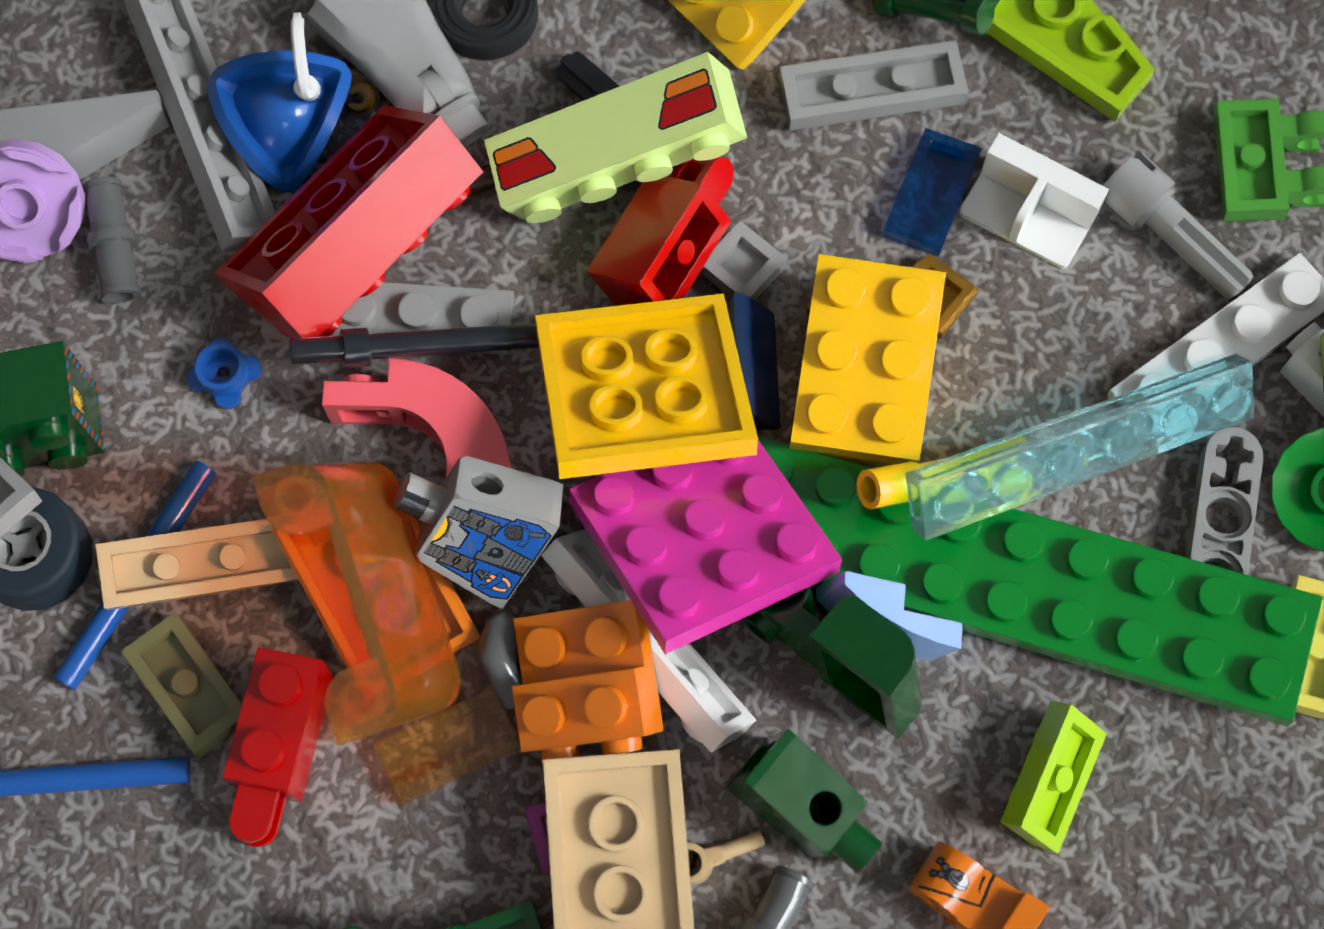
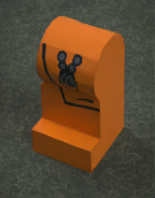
M942 842L936 843L908 885V890L914 896L946 917V921L957 929H1037L1050 909L1049 905L1027 891L1023 894L984 869L963 852Z

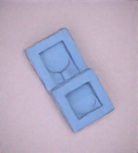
M845 571L816 586L815 599L828 612L832 610L841 598L848 595L856 596L909 636L914 646L916 659L932 661L961 649L962 623L904 610L905 584Z

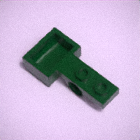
M810 586L797 592L799 597L790 606L777 608L770 605L741 619L745 626L764 642L771 644L775 639H778L819 670L821 680L897 739L917 717L922 699L913 643L902 629L858 597L848 595L841 598L826 617L820 621L815 617L816 605Z

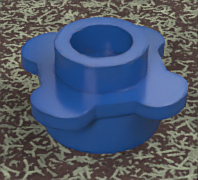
M218 338L211 341L199 353L195 361V367L188 371L186 379L193 391H205L215 398L220 408L232 409L241 403V393L248 383L257 380L261 376L262 366L257 357L253 355L243 356L240 350L233 346L228 339ZM223 369L230 370L227 378H220L219 372Z

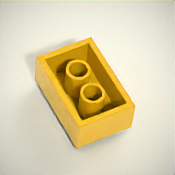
M818 254L789 449L821 453L853 463L880 467L905 462L919 463L946 272Z

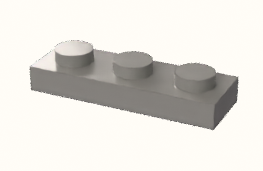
M957 40L780 66L779 81L789 131L964 105L969 94Z

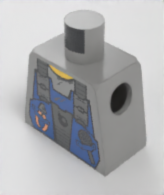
M466 456L457 460L441 486L409 472L397 491L393 509L421 521L415 553L421 563L492 605L503 609L559 528L563 484Z

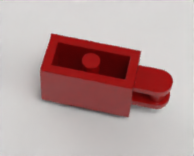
M717 157L705 161L691 159L678 164L670 177L666 176L659 180L643 182L586 271L614 304L619 306L680 299L686 296L731 223L730 218L719 205L733 181L734 170L731 161L725 157Z
M260 647L257 648L222 777L237 789L229 820L230 829L238 839L251 847H265L274 841L279 831L286 800L302 803L334 679L333 673L323 660Z

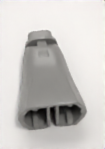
M316 0L308 11L306 23L360 70L395 107L439 115L464 147H467L487 133L490 125L477 110L480 106V100L463 65L440 29L426 0Z

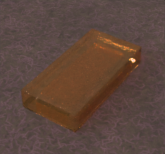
M493 688L373 744L401 806L521 749L516 734Z

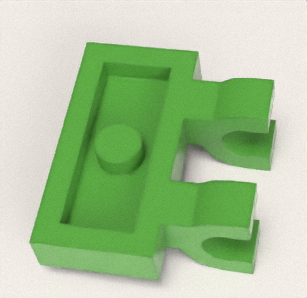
M1279 99L1217 101L1213 114L1223 221L1285 220L1290 210L1289 203L1294 207H1324V166L1286 170L1284 148L1288 152H1319V139L1324 138V111L1281 115Z

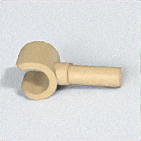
M760 830L705 849L697 844L688 842V852H697L702 861L699 872L694 876H690V884L697 885L703 883L711 875L713 867L725 863L726 860L765 846Z

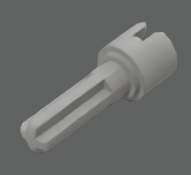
M1139 149L1135 156L1130 157L1103 185L1109 189L1104 202L1130 227L1133 228L1136 224L1139 227H1142L1144 224L1148 225L1224 298H1234L1250 283L1253 278L1252 272L1172 197L1176 192L1172 189L1175 182Z

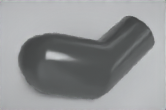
M509 611L496 612L486 619L477 647L478 660L504 710L515 707L512 686L523 684L521 670L518 666L519 655L513 621L514 618L519 617Z

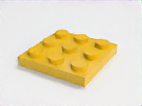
M724 293L535 315L536 333L559 479L757 455L758 437Z

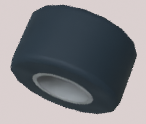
M34 486L31 487L38 494L42 502L0 537V602L22 611L46 610L67 600L84 583L92 564L93 541L85 522L55 493ZM36 558L32 561H24V559Z

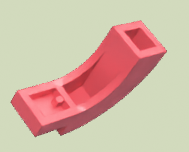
M389 358L388 382H380L378 378L365 374L347 375L342 378V381H324L322 406L331 424L399 425L416 429L429 436L443 450L446 455V478L457 460L466 456L512 468L504 436L489 408L467 385L438 368L420 362Z

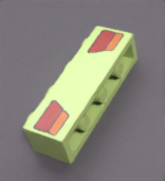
M706 52L485 139L484 142L501 209L526 220L528 223H542L557 218L562 213L561 208L580 201L594 203L606 200L616 194L617 187L635 180L650 182L662 179L672 173V166L688 160L705 161L720 157L730 150L729 145L747 139L729 69L709 52Z

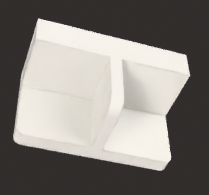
M998 133L987 152L981 174L962 204L959 214L961 217L1045 261L1065 269L1069 266L1097 217L1109 189Z

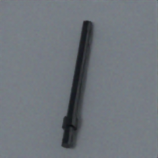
M536 323L369 334L367 327L341 329L340 336L289 339L291 365L342 361L344 368L370 366L371 359L539 348Z

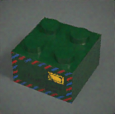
M64 341L0 353V457L20 477L24 476L25 468L48 464L49 467L58 470L74 469L85 465L88 462L87 456L105 453L97 384Z

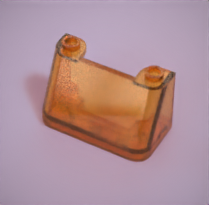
M354 461L285 465L251 476L261 509L271 525L280 532L291 535L307 534L314 547L333 542L370 660L350 666L338 673L329 684L325 696L326 712L337 746L429 717L450 707L458 697L461 687L460 670L426 566L419 561L415 554L418 541L410 516L393 509L394 500L400 487L393 472L380 463Z

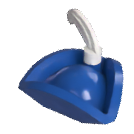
M294 12L293 19H291L292 51H266L241 56L224 63L214 70L208 81V96L211 107L229 142L255 173L270 186L282 193L297 191L309 176L333 132L352 80V73L343 61L318 53L306 52L304 18H302L300 12Z

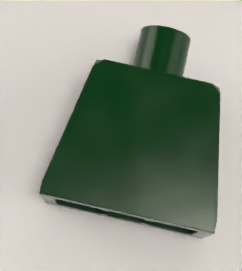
M789 728L767 737L725 787L808 857L825 856L831 851L855 873H858L870 862L882 845V841L856 819L868 803L866 799ZM813 797L818 800L822 808V816L818 823L813 821L809 813V804Z

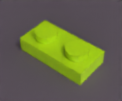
M1050 701L1040 727L1035 733L1033 744L1016 785L1010 793L1008 804L1000 822L1031 845L1044 851L1058 854L1107 733L1073 705Z

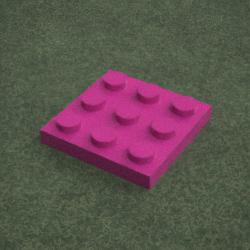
M759 440L757 455L606 473L569 489V504L664 654H668L840 572L841 556Z

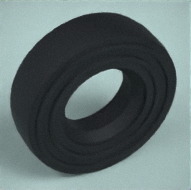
M432 0V13L453 51L474 60H495L516 52L531 38L538 21V0H506L508 11L505 17L497 24L486 27L474 25L464 17L463 7L467 0Z

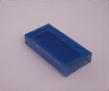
M925 128L883 229L882 236L939 257L982 148Z

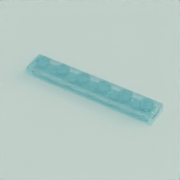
M1233 354L906 472L912 529L927 541L1211 435L1223 428L1232 427L1254 418L1252 361L1238 354Z

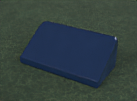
M733 293V297H730L729 318L755 429L777 430L781 428L775 315L744 293Z

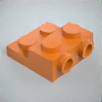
M631 600L513 619L523 683L512 686L521 753L540 750L543 763V760L581 757L580 745L601 742L603 755L619 754L643 749L642 736L664 731L649 629Z

